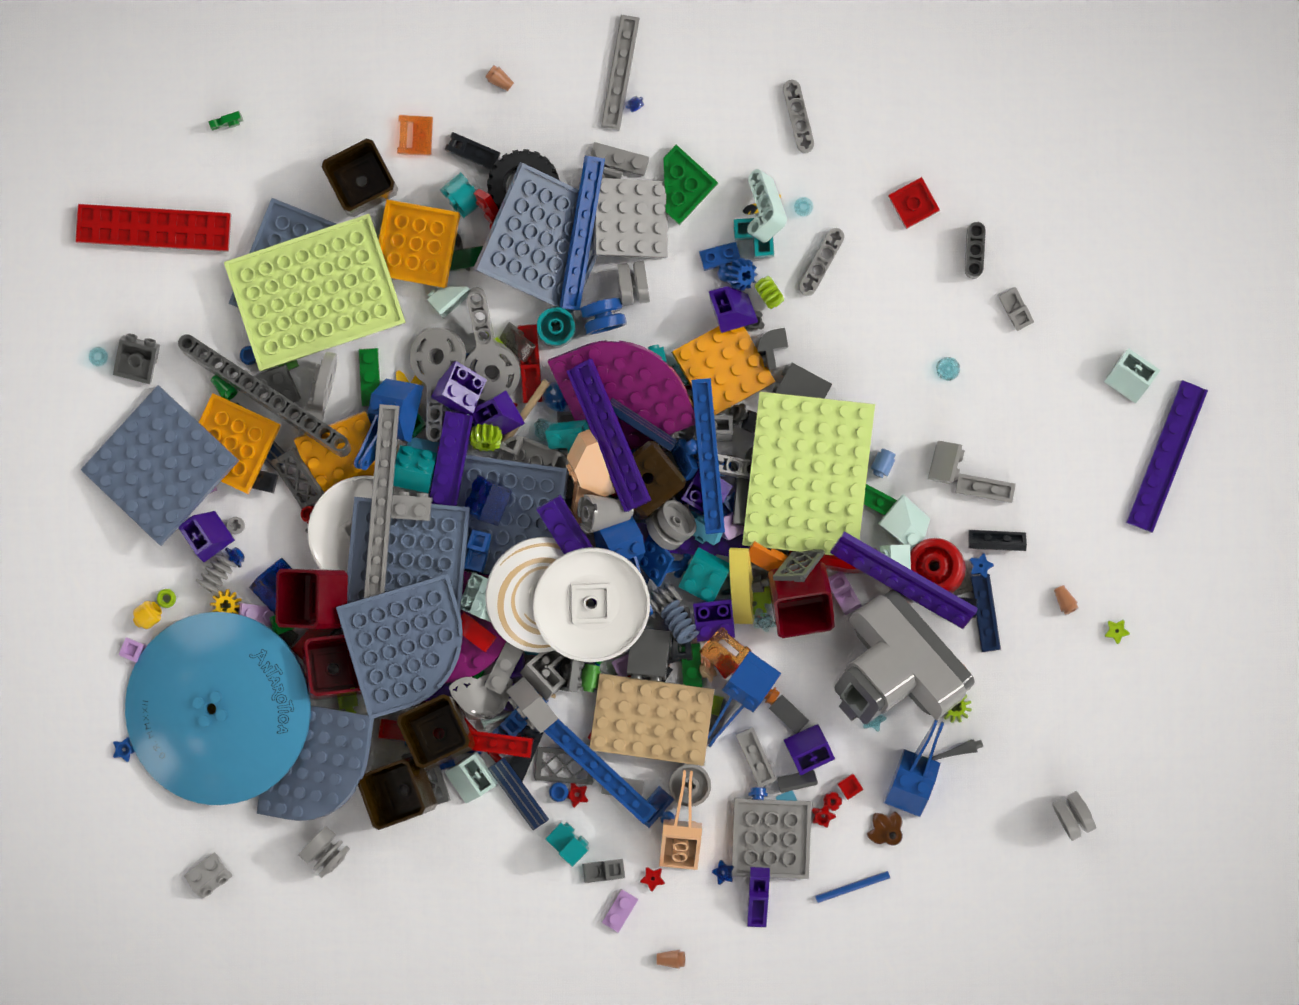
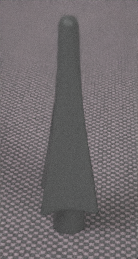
M762 575L753 578V592H764V587L769 586V578L763 579ZM731 589L724 590L721 594H731Z
M971 739L951 750L933 756L932 760L978 752L977 749L983 747V743L981 740L974 741V739Z

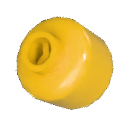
M145 601L134 609L133 622L139 628L150 629L161 620L162 610L156 602Z

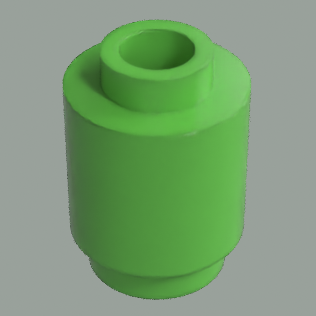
M585 664L581 673V687H583V691L594 692L595 689H598L599 675L601 673L599 671L600 666Z

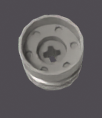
M327 826L299 853V856L307 864L314 859L317 861L313 868L314 871L320 866L324 868L318 874L321 878L332 872L345 859L347 852L350 850L348 846H345L341 851L338 850L343 843L342 840L334 845L331 843L336 834Z

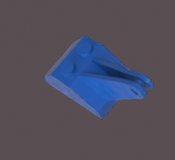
M386 378L371 394L367 412L371 426L354 460L355 468L367 470L375 461L380 404L400 406L397 440L411 442L424 386Z
M633 516L628 521L593 532L596 548L611 550L622 555L632 562L641 573L639 563L645 554L643 535ZM651 604L649 616L653 615V609L651 607Z
M751 651L748 652L722 688V691L729 696V699L710 730L708 739L718 725L731 700H736L741 706L717 732L708 747L713 745L719 735L744 707L754 713L781 675V672Z
M934 720L915 753L906 749L903 750L885 797V804L921 817L935 785L941 764L932 760V756L944 722L941 721L928 758L921 755L933 735L938 720Z

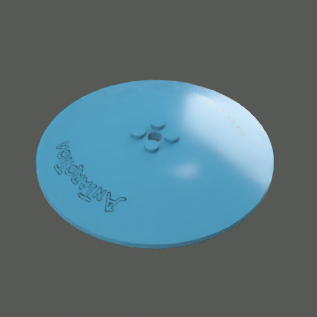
M208 612L189 616L175 622L159 633L138 658L129 679L125 699V717L129 738L139 761L146 771L160 785L173 794L192 802L207 805H228L247 801L259 796L277 784L288 773L300 755L308 734L311 716V702L306 676L296 655L288 644L264 624L252 618L228 612ZM211 703L216 706V712L213 715L208 712V706Z

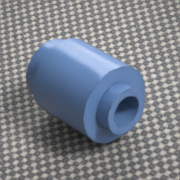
M882 448L877 453L871 466L872 474L883 478V476L888 477L895 462L896 454Z

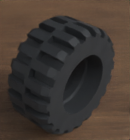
M517 149L513 150V153L504 154L500 160L494 163V167L490 170L489 179L487 180V192L491 195L498 209H500L507 193V180L512 173L516 172L520 162L559 180L556 168L546 156L543 157L539 152H531L529 149H523V151H518Z

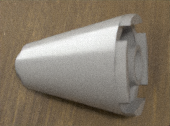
M585 494L584 497H580L577 507V515L582 519V523L579 524L585 533H593L628 521L634 513V509L624 512L619 499Z

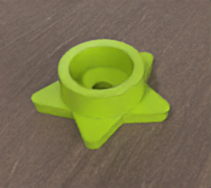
M1121 620L1118 623L1108 621L1109 630L1105 637L1113 638L1119 644L1122 637L1130 635L1124 628L1125 621Z

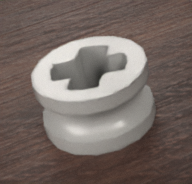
M232 517L227 522V529L233 534H239L245 528L244 521L239 517ZM235 520H238V524H241L240 529L237 528V531H234V527H231V523H235Z

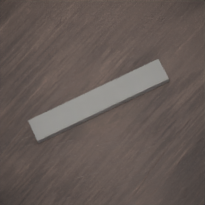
M622 14L620 17L601 124L603 128L620 130L639 17Z

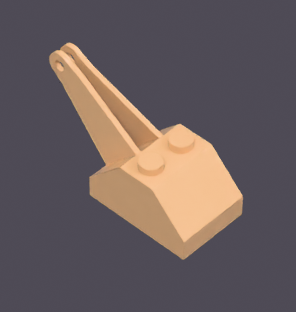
M589 429L578 433L567 455L569 464L566 465V468L574 482L571 512L578 523H582L581 517L577 515L580 497H584L585 494L606 497L615 493L598 442Z
M683 770L675 819H664L659 866L698 870L702 823L692 821L693 771H690L689 821H678L686 778V770Z

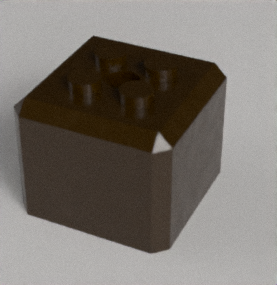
M366 138L323 160L321 167L343 210L349 216L355 217L386 201V199L397 195L398 187L373 140ZM365 176L367 184L359 186L357 184L358 177Z
M655 441L646 442L632 454L641 477L645 473H650L654 478L652 483H644L651 501L634 508V513L639 519L650 517L685 487L686 479Z
M442 694L398 716L397 724L418 767L427 770L433 769L474 748L475 741L458 704L452 697ZM437 728L444 730V736L441 739H437L434 736Z
M412 756L366 772L358 783L371 824L377 830L435 810L437 806L426 770L416 766ZM401 785L407 786L408 793L406 795L400 793L399 788Z

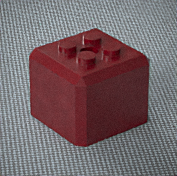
M819 561L804 582L773 580V575L779 568L772 569L768 573L772 609L779 637L789 638L831 631L835 627L832 593L824 563Z
M280 569L276 577L275 622L279 627L308 629L342 628L336 607L347 604L348 575L345 570Z
M344 634L309 638L301 649L310 698L312 700L361 694ZM336 664L339 668L338 673H329L328 665Z

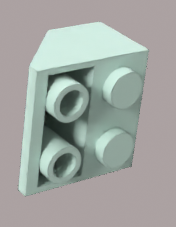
M1128 348L1104 382L1134 403H1137L1160 372V369Z
M472 572L461 598V609L491 622L485 601L488 578Z
M477 751L445 771V774L465 803L482 796L498 783Z

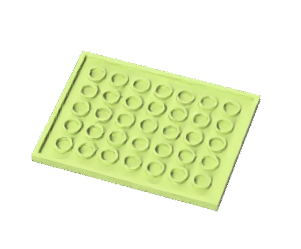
M370 214L224 262L260 372L406 323Z
M759 391L742 545L751 546L755 541L765 548L800 552L822 549L825 551V554L833 555L830 551L844 531L860 540L875 404Z

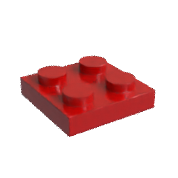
M922 177L888 195L906 229L940 211Z

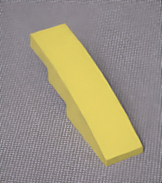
M730 548L729 570L734 624H753V575L749 548Z

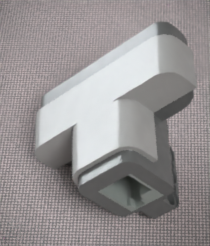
M892 589L884 596L877 595L849 618L848 621L854 627L857 637L868 649L848 664L844 674L834 687L835 692L842 700L839 708L851 721L859 718L863 724H868L881 713L887 712L907 695L923 712L932 715L937 721L960 703L965 697L966 692L974 685V677L965 665L960 662L899 592Z

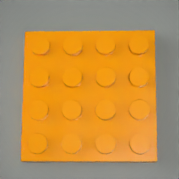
M386 199L379 243L391 278L441 288L447 287L460 213Z
M719 326L671 352L691 388V380L711 378L714 415L723 412L776 382L768 367H764L763 359L744 326L721 333Z
M212 393L199 423L239 460L221 482L249 494L281 424Z
M366 411L328 425L344 435L349 441L351 452L345 457L337 456L306 434L294 438L301 459L324 493L336 483L347 478L362 475L374 476L375 461L367 470L357 469L354 466V460L371 426ZM324 433L321 438H328L330 433ZM345 443L338 444L337 449H342Z

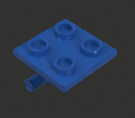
M650 534L648 535L644 543L645 554L639 563L642 570L657 587L662 584L667 573L674 572L676 578H681L683 572L688 568L691 555L686 553L683 555L682 560H674L675 558L667 549L659 546L651 538Z

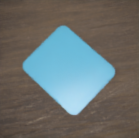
M793 790L776 796V800L797 801Z

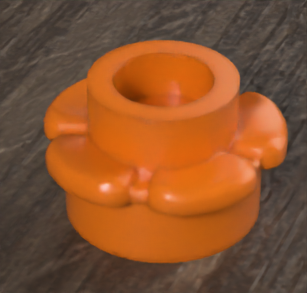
M776 687L773 690L770 689L765 696V703L772 705L780 694Z

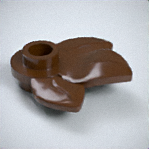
M896 811L889 817L882 813H875L873 815V826L875 829L867 833L868 838L876 844L898 845L903 838L902 831L900 830L903 824L901 816ZM892 832L896 833V837L894 839H890L889 837L890 833Z

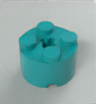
M461 172L440 189L444 197L450 201L449 204L456 212L460 213L463 219L479 207L476 203L477 199L473 194L476 189Z
M554 307L547 309L538 318L537 332L540 339L548 346L563 347L575 335V321L572 315L563 308ZM559 323L561 330H556L554 332L552 325H557Z

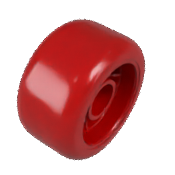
M929 538L919 542L910 551L912 571L951 593L959 588L965 577L966 565L962 553L954 544L941 538ZM939 562V569L931 571V564Z

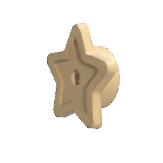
M703 658V663L700 665V673L703 678H708L709 682H712L713 676L718 674L714 669V661H708L706 658Z

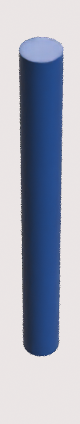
M886 871L815 896L817 903L890 879V875Z

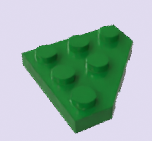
M676 144L663 158L666 193L665 209L667 215L680 226L718 185V182Z

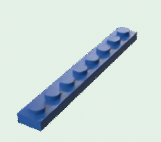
M587 155L584 157L560 308L580 311L605 158Z
M711 378L691 380L705 533H725Z
M560 719L544 730L555 743L640 822L645 824L657 811Z

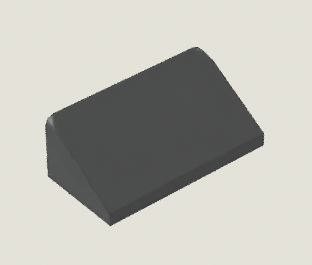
M814 770L801 776L799 773L777 778L781 793L818 784Z

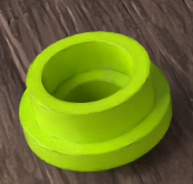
M163 589L157 595V603L163 608H170L176 602V595L170 589ZM165 595H169V602L163 600Z

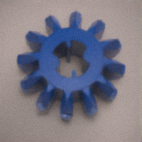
M738 258L737 260H732V266H727L729 272L725 273V275L729 278L726 282L733 289L745 291L746 288H751V283H756L754 277L758 274L754 271L757 267L753 265L751 260Z

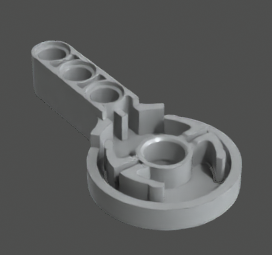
M474 287L468 293L467 304L476 347L467 356L464 366L469 369L471 366L472 371L487 379L483 388L484 391L479 398L487 401L504 391L511 395L519 384L521 368L516 355L505 347L504 344L495 340L485 292L479 287ZM478 294L481 300L478 302L473 301L471 296ZM481 312L485 315V319L478 320L475 314ZM486 331L489 333V337L482 338L479 332ZM489 365H494L499 369V375L490 378L485 374V368Z
M431 328L422 332L413 342L410 351L411 368L414 374L427 386L426 437L428 440L440 443L445 412L450 411V409L431 398L438 380L449 369L452 362L457 361L464 365L466 361V350L460 337L454 332L443 328ZM438 350H442L444 354L443 361L440 364H437L434 360V355ZM439 410L440 417L437 419L436 413ZM439 429L440 435L436 438V431Z
M326 352L323 360H321V365L317 364L313 377L315 382L312 383L310 394L312 400H308L307 405H304V410L322 422L337 366V354L332 352ZM308 423L306 428H312L314 426V423ZM299 430L298 437L301 436V435H304V433L301 432L300 430Z

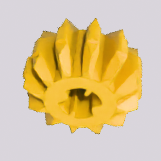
M226 589L225 595L222 591H218L220 598L215 595L212 597L217 602L210 603V606H216V609H213L211 612L239 613L237 608L240 605H237V603L241 602L242 598L235 599L237 592H233L230 596V590ZM226 600L229 601L228 604H231V608H227V611H225V608H222V604H225Z

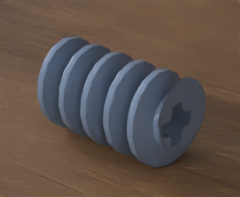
M675 600L664 607L660 616L665 620V624L672 631L676 641L679 644H685L693 640L699 634V631L693 632L696 628L695 624L689 626L692 619H685L688 613H681L684 607H677L680 601Z

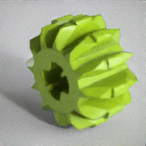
M770 276L761 278L755 284V289L768 308L773 309L784 301V296Z
M477 424V426L472 427L469 439L470 445L474 449H479V451H495V449L500 448L502 441L501 430H499L498 426H493L492 424Z
M967 694L959 703V711H948L944 715V719H948L951 715L950 722L954 723L956 716L957 721L960 723L962 722L960 715L966 719L968 718V715L964 712L965 710L971 712L972 709L966 707V705L971 704L970 700L964 702Z

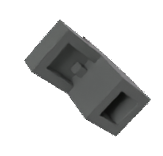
M785 328L766 332L758 343L757 351L758 353L765 352V355L762 356L764 367L768 366L769 371L776 370L774 351L788 348Z

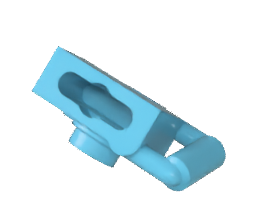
M691 511L696 522V532L693 534L695 540L702 544L707 541L712 545L720 542L723 533L706 534L704 516Z

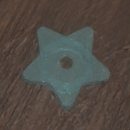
M761 613L758 616H754L756 621L753 625L754 628H762L765 632H769L771 627H776L770 614Z
M879 715L875 718V721L864 724L863 728L872 727L878 732L880 731V723L885 721L886 717Z

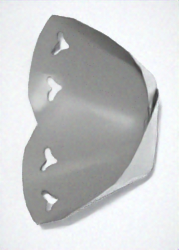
M490 674L484 675L479 679L472 677L460 678L449 686V690L466 718L492 719L495 714H499L505 708L510 697L506 691L512 687L513 680L509 678L502 694L484 686Z

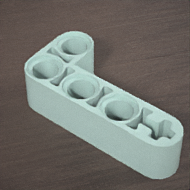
M755 169L750 174L748 182L759 215L750 222L747 230L750 235L761 242H767L785 226L787 217L773 178L761 170Z

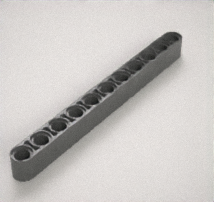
M185 334L179 338L178 346L181 351L211 373L337 456L345 457L351 452V445L347 438L195 337ZM187 343H192L190 348H185ZM207 352L205 358H200L202 353ZM217 363H223L220 368H215ZM232 373H238L235 378H230ZM253 382L250 388H245L247 383ZM268 392L266 398H260L262 393ZM278 403H284L281 408H275ZM295 412H298V417L292 419L291 415ZM313 422L314 426L307 429V424ZM324 433H330L328 438H321ZM345 443L342 449H337L338 444Z

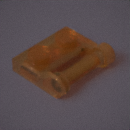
M399 115L400 138L397 154L432 156L433 117ZM408 123H413L412 148H407Z
M721 627L702 647L700 653L729 676L751 649L747 646L744 647L729 635L724 627ZM721 639L725 640L739 653L735 656L720 644L719 641Z

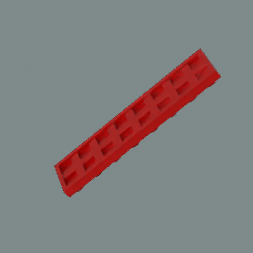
M78 204L76 243L229 252L232 214Z

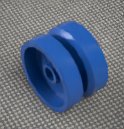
M621 298L599 300L580 308L583 319H593L584 325L586 335L610 331L627 324L625 314H612L622 309Z

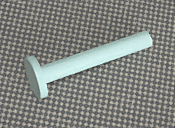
M513 711L485 721L481 719L483 728L486 729L485 725L506 719Z

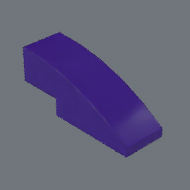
M750 867L747 927L767 926L770 868Z

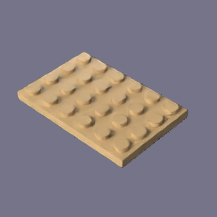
M600 673L590 749L593 751L704 766L715 689L656 682L646 679L638 680L631 679V677Z

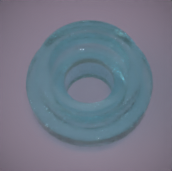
M807 197L799 198L794 205L795 212L800 216L810 215L813 211L812 201ZM806 204L807 209L801 210L800 205Z
M95 347L89 353V360L95 366H102L108 360V353L101 347ZM97 353L101 354V359L99 360L95 359Z

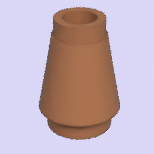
M495 65L485 76L488 82L505 89L507 92L514 84L507 74Z
M1064 585L1054 590L1060 610L1065 615L1079 608L1078 602Z
M679 949L657 953V965L677 969L685 967V952Z

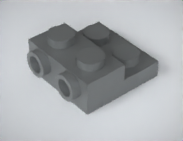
M131 333L126 334V336L123 335L119 339L113 375L150 384L154 367L157 363L160 345L156 344L154 339L145 338V340L137 339V335Z
M565 656L561 661L560 676L566 682L559 690L578 692V688L582 684L580 671L584 666L583 661H577Z

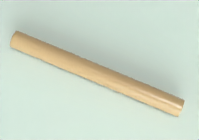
M544 379L521 411L520 415L523 421L550 385L548 380ZM520 427L505 434L501 442L513 437Z

